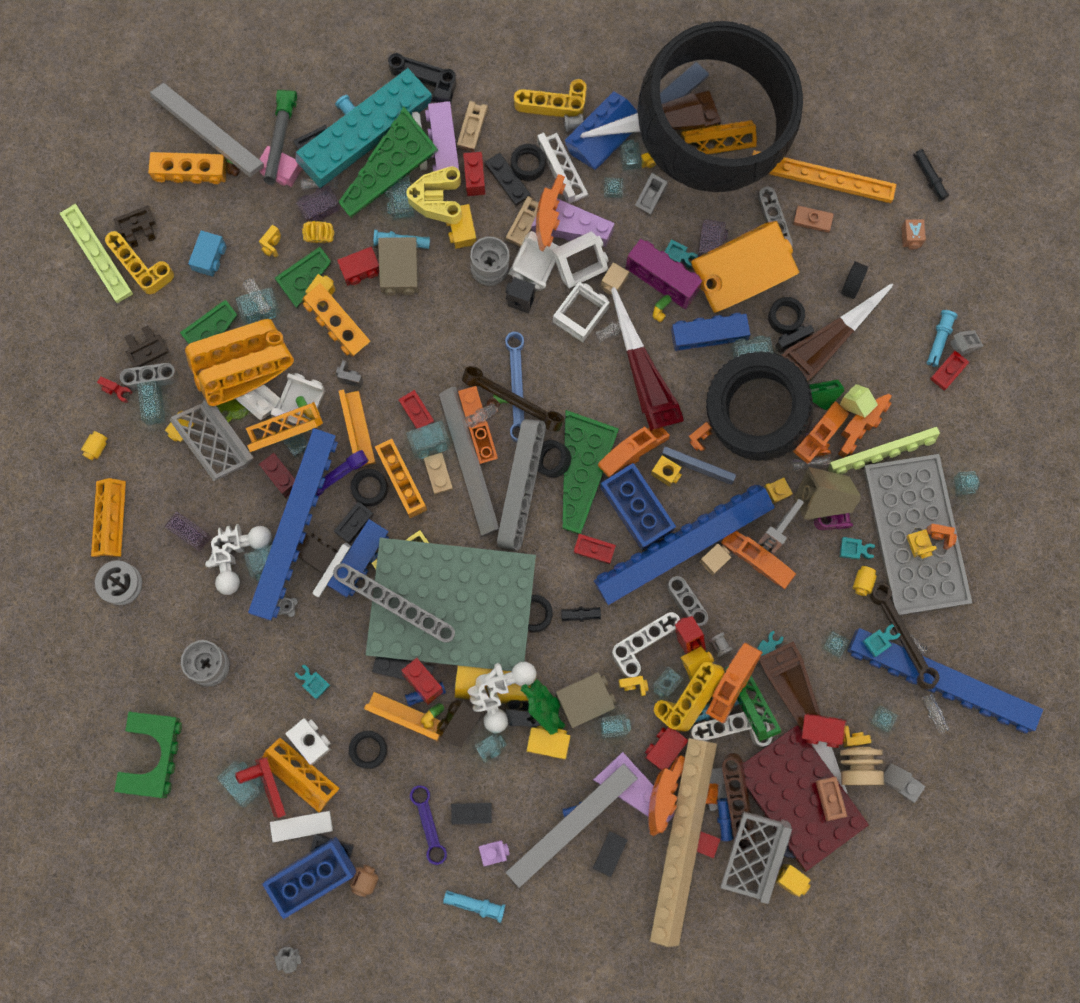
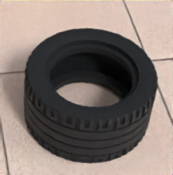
M768 351L747 352V354H741L739 357L736 356L734 359L729 360L714 375L715 378L711 381V385L708 388L709 392H707V416L716 436L728 450L745 459L767 461L773 460L776 457L778 459L780 456H785L788 452L790 453L806 437L805 435L811 427L814 412L811 389L803 372L800 371L798 366H795V363L789 361L788 358L785 359L782 355L779 356ZM761 378L771 379L783 385L792 397V409L787 421L778 430L767 435L754 436L740 431L732 424L729 416V406L734 393L748 381Z

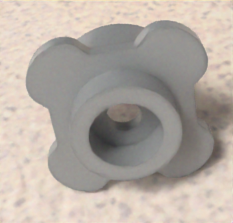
M285 596L283 599H279L278 607H280L278 614H287L289 617H293L295 615V605L298 603L297 599H289Z

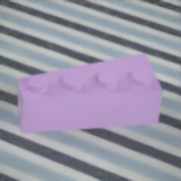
M450 101L428 104L429 110H425L426 121L431 123V128H428V136L430 140L433 139L434 145L438 148V152L431 156V158L436 160V165H433V172L450 166L456 167L459 170ZM450 176L448 179H456L457 177Z
M559 200L556 211L559 212L557 219L560 222L557 230L552 231L551 236L572 241L592 231L602 239V247L607 246L614 230L613 222ZM536 218L531 226V231L536 233Z
M622 752L593 781L601 785L624 763L638 779L618 797L649 818V802L653 785ZM674 813L668 816L666 822H669L674 817Z

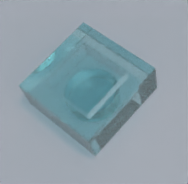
M605 178L604 197L622 198L623 178Z
M302 434L292 436L283 441L294 457L304 452L308 445Z
M831 631L822 648L840 658L849 640Z
M879 706L870 724L889 733L898 715Z

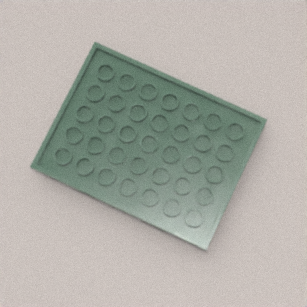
M380 538L375 581L451 625L455 631V637L449 643L441 642L372 601L366 656L412 661L418 658L421 662L494 669V665L499 663L502 670L512 671L517 663L525 661L536 555ZM375 588L373 590V598L378 599L382 596V589ZM392 598L389 601V606L392 609H396L400 605V601L397 598ZM414 608L408 609L406 612L407 618H415L417 610ZM427 618L423 622V626L426 629L433 628L435 624L432 618ZM444 628L440 632V636L443 639H449L452 635L449 628Z

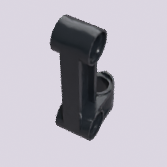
M393 53L389 56V69L393 75L398 76L409 68L420 82L436 86L431 102L441 103L450 101L451 104L456 88V75L452 69L432 66L403 57L399 53Z

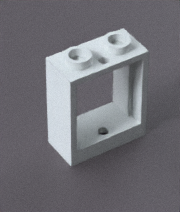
M592 231L552 250L562 281L568 288L609 270L607 262H609L608 257L602 250V239ZM593 245L598 262L572 274L566 257Z
M578 282L553 315V323L581 342H584L608 310L610 302L603 294L598 295L588 284ZM579 294L600 307V310L586 329L564 315Z

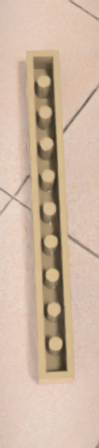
M692 738L688 740L676 803L677 807L674 813L650 939L651 942L666 947L679 946L717 743Z

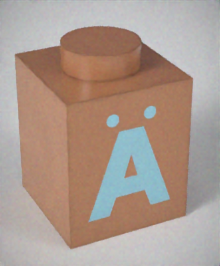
M924 219L905 220L901 226L903 247L918 249L926 241Z

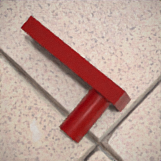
M266 757L256 759V765L235 773L238 784L260 776L273 816L280 818L286 815Z

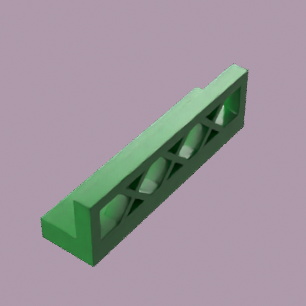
M751 675L746 686L742 688L737 701L760 742L780 734L781 729ZM746 690L755 692L754 700L750 699ZM755 705L764 708L763 716L758 714ZM763 722L772 724L774 729L767 732Z

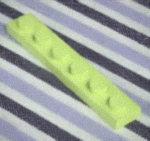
M74 204L60 213L61 217L116 303L131 296L133 292L78 206Z
M937 427L830 462L828 471L843 475L850 469H861L865 464L871 462L875 464L889 456L890 458L896 457L903 451L911 452L916 450L918 446L924 444L925 446L932 445L936 442L940 432Z

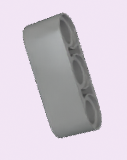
M169 363L128 368L120 374V381L130 390L174 384L179 378L178 372ZM167 371H172L169 377H165ZM152 373L153 377L146 380L147 375ZM134 376V380L127 383L128 378Z
M680 576L672 577L667 585L669 594L686 618L690 616L694 618L695 614H700L703 617V622L697 624L700 628L703 627L708 621L707 612L686 581ZM679 582L681 584V590H674L672 588V583ZM684 598L691 599V607L683 605Z

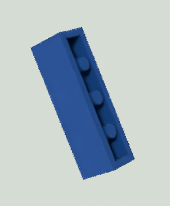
M733 313L727 317L717 315L706 320L704 318H697L692 322L677 321L675 324H672L671 334L674 350L679 351L748 341L750 330L747 314Z
M369 519L340 564L344 563L366 576L369 571L366 567L378 557L377 550L380 538H389L387 536L389 531ZM341 568L338 571V577H347L348 570ZM334 575L327 584V587L345 598L349 595L353 596L356 592L339 582ZM359 578L355 581L356 588H358L356 583L358 582Z

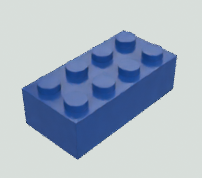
M634 463L601 483L600 489L641 551L675 530V524Z
M334 837L268 877L262 885L281 917L285 919L351 879L356 874V869L337 837Z

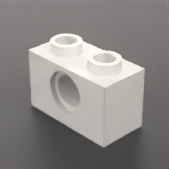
M303 718L285 734L308 763L314 765L331 750L329 747L331 743L324 734L322 736L316 731L318 726L312 719L308 721ZM309 735H313L315 738V742L311 746H307L305 743V739Z

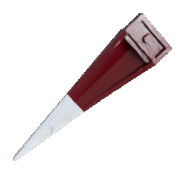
M613 287L611 291L642 414L646 416L650 431L683 422L684 418L679 403L652 362L626 312L616 288Z

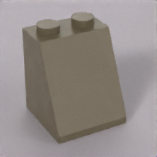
M416 237L378 238L381 293H385L387 296H393L396 293H403L408 296L419 293V250Z
M808 467L793 499L795 503L798 499L804 502L799 509L803 519H814L853 512L860 502L861 495L850 476Z

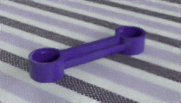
M363 450L352 454L346 459V462L325 475L324 485L322 489L318 488L316 495L320 496L324 493L325 489L345 475L365 465L369 460Z
M418 785L411 790L410 799L413 804L417 805L429 847L426 853L427 859L431 864L439 865L446 860L447 851L439 842L428 803L431 797L430 791L427 787ZM419 788L427 791V799L422 803L416 802L413 798V792ZM434 847H439L444 852V858L439 862H434L430 859V851Z

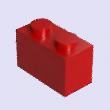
M482 152L463 153L467 196L485 195Z
M372 246L337 260L347 286L350 284L357 285L365 278L371 279L379 275V263Z
M693 616L680 619L675 624L677 640L685 654L699 647L706 651L704 634Z
M418 658L401 670L404 678L427 705L443 693L440 684Z
M807 713L804 717L802 739H807L806 743L818 744L820 741L826 742V746L838 748L839 745L844 744L847 720Z
M663 727L656 736L659 739L655 745L651 743L644 752L647 754L644 759L660 771L670 767L688 742V739L669 727L666 729Z

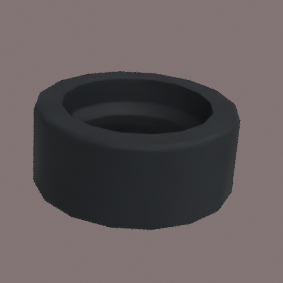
M523 144L514 150L511 156V168L520 180L534 181L543 174L546 160L541 148L533 144ZM524 154H532L538 158L539 165L533 171H524L518 167V158Z
M856 261L853 263L841 291L842 295L855 299L867 273L868 266Z
M782 297L776 300L768 314V322L771 328L780 334L794 333L797 328L802 326L805 319L803 305L792 297ZM789 306L797 312L798 318L793 325L786 326L777 320L776 312L780 307Z
M546 440L543 442L537 471L549 478L562 476L571 465L570 451L565 445L556 440ZM557 448L561 452V460L554 469L548 470L543 464L544 456L550 449Z
M364 469L354 475L351 481V492L357 502L359 501L364 506H375L385 499L388 493V485L385 477L379 471ZM374 477L380 482V492L376 497L365 498L361 496L358 491V485L363 478Z
M532 595L531 603L537 602L541 604L546 611V616L542 623L538 625L528 624V632L535 633L545 630L550 625L553 610L550 602L545 597Z
M362 731L356 734L349 745V756L352 762L364 769H373L380 766L387 755L385 739L373 731ZM365 738L376 740L380 747L378 757L371 762H365L357 755V745Z

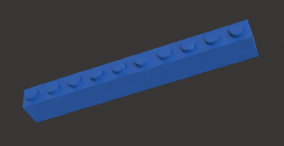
M313 428L248 611L250 615L272 621L273 617L277 618L280 610V607L277 606L279 599H283L287 588H284L286 580L290 581L293 573V570L290 569L292 562H296L300 551H297L299 543L303 544L306 536V533L303 532L305 525L309 526L313 516V514H310L312 506L316 507L319 496L316 495L318 488L322 489L325 478L322 476L325 470H329L332 462L329 459L331 452L335 453L338 442L335 441L336 435Z
M761 485L749 487L747 492L733 496L730 499L731 501L716 506L714 511L709 514L699 516L697 521L692 524H685L681 527L680 531L666 535L661 542L649 545L647 550L642 553H635L631 556L630 560L616 564L614 569L609 572L599 574L594 583L603 600L608 605L774 509L775 507L766 489Z
M861 628L855 630L847 652L852 653L851 657L857 660L865 659L870 661L869 665L879 669L880 667L888 669L887 673L897 677L901 675L906 677L905 680L907 682L917 685L918 672L904 647L890 642L892 646L878 656L873 657L862 642L872 633ZM923 656L928 667L937 670L940 676L937 685L927 691L935 693V691L943 694V698L950 701L958 700L961 702L960 705L965 708H976L979 710V714L990 717L992 715L998 718L997 721L1001 724L1009 725L1010 723L1016 726V730L1027 734L1028 732L1036 731L1043 712L1042 708ZM924 673L923 680L928 684H932V681H934L933 676Z

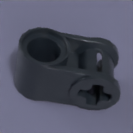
M510 700L505 704L508 725L531 727L540 725L536 719L533 721L534 717L528 712V701Z

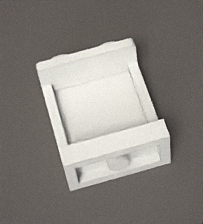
M530 231L525 236L508 274L512 278L515 277L535 284V291L543 290L547 285V278L555 263L552 250L559 246L551 243L550 247L546 246L544 251H540L537 235Z
M288 373V381L281 395L280 402L276 408L273 407L270 415L273 418L298 408L295 400L299 396H303L307 404L314 402L318 409L325 393L322 383L313 379L308 381L298 373H294V375ZM290 415L286 423L295 426L298 418Z

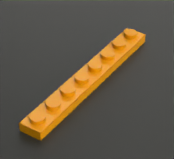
M754 150L752 156L760 153V151ZM785 157L768 173L887 203H892L896 184Z

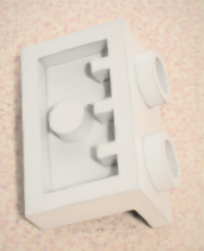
M265 385L235 398L259 420L269 416L273 407L276 408L280 402V398Z

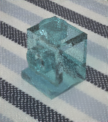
M633 140L625 141L620 145L623 171L641 169L642 158L639 142L634 143Z
M975 471L960 472L954 476L956 495L976 494L979 488V478L976 476Z
M668 666L652 685L655 688L653 692L660 698H668L682 682L683 678ZM664 680L670 682L669 687L663 685Z
M495 733L475 745L484 763L488 762L487 757L490 756L493 759L502 753L500 750L507 746L502 736L497 737Z

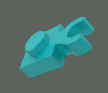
M672 239L665 250L670 259L680 263L682 261L688 268H692L688 259H696L698 257L696 253H687L688 247Z
M842 537L839 557L859 560L860 555H862L866 559H872L874 555L868 554L867 548L874 549L875 545L866 544L863 546L860 539Z
M893 624L887 626L884 633L879 629L862 641L873 657L878 656L892 646L889 640H895L900 637V633L895 636L890 634V629L894 627Z
M775 631L770 632L768 642L762 640L757 647L758 650L763 652L761 656L776 650L775 646L781 644L784 637L781 636L778 641H774L772 636Z
M302 665L306 671L305 674L300 676L296 672L295 676L300 680L306 681L302 687L317 700L331 685L316 671L311 675L310 669L306 665Z

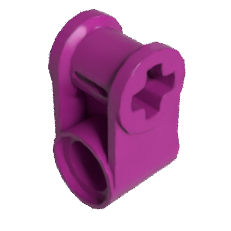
M849 513L826 516L828 524H823L821 517L814 519V525L819 530L853 527Z

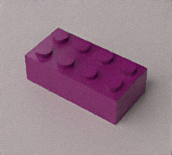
M640 239L627 256L626 270L661 294L670 296L671 300L686 310L699 293L702 283L700 276L686 270L680 262L670 259L669 255L664 251H658L651 242Z

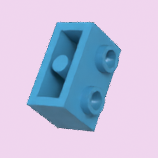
M200 231L188 263L192 271L214 276L215 271L217 272L220 267V257L226 251V243L222 236Z

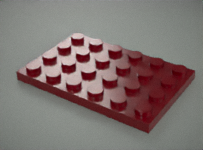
M796 725L745 761L743 768L747 791L766 818L780 822L782 820L790 822L792 831L787 847L804 872H806L869 826V824L840 784L839 788L847 817L826 821L816 781L832 778L834 775L810 743H806L807 739H802L803 732Z

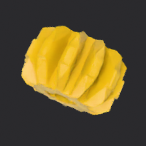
M320 221L306 222L303 224L302 229L303 239L310 243L323 244L332 242L334 236L333 225Z

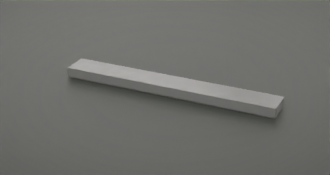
M165 83L150 91V96L249 177L264 168L263 162Z
M450 387L440 393L439 397L481 536H486L499 530V526L457 388Z
M623 763L506 871V874L520 888L638 778Z

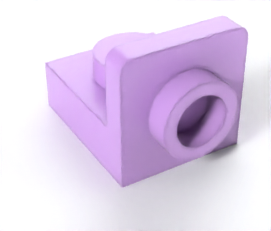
M502 840L479 846L483 866L507 861L506 856L510 855L507 843L503 844Z

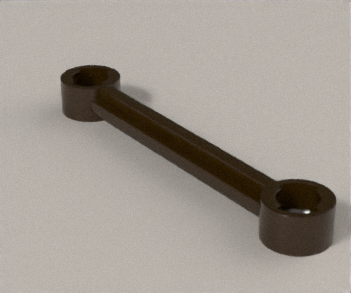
M468 366L465 368L462 381L472 387L480 386L543 421L546 429L549 431L557 432L561 429L564 417L556 411L547 412L484 377L483 372L477 367Z
M884 583L876 584L870 594L871 601L882 607L891 625H894L893 629L896 634H901L899 640L918 672V685L925 690L933 689L939 682V673L934 668L928 667L890 599L892 595L891 588ZM876 590H883L887 594L885 599L878 598ZM924 673L933 676L934 681H932V684H928L923 680Z

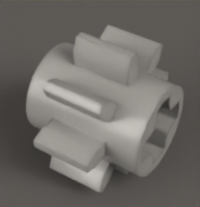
M291 947L280 949L279 956L274 957L278 971L283 970L285 973L295 971L297 964H301L298 949L293 950Z

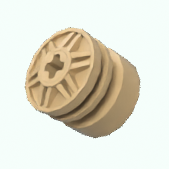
M851 747L846 750H840V756H849V760H841L840 764L850 766V770L841 772V785H884V772L874 770V765L883 764V760H874V756L883 755V750L871 747Z

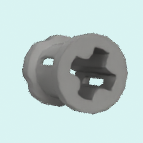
M583 114L575 117L564 116L565 132L576 129L583 122Z
M724 632L708 640L717 651V657H721L733 650L726 642Z

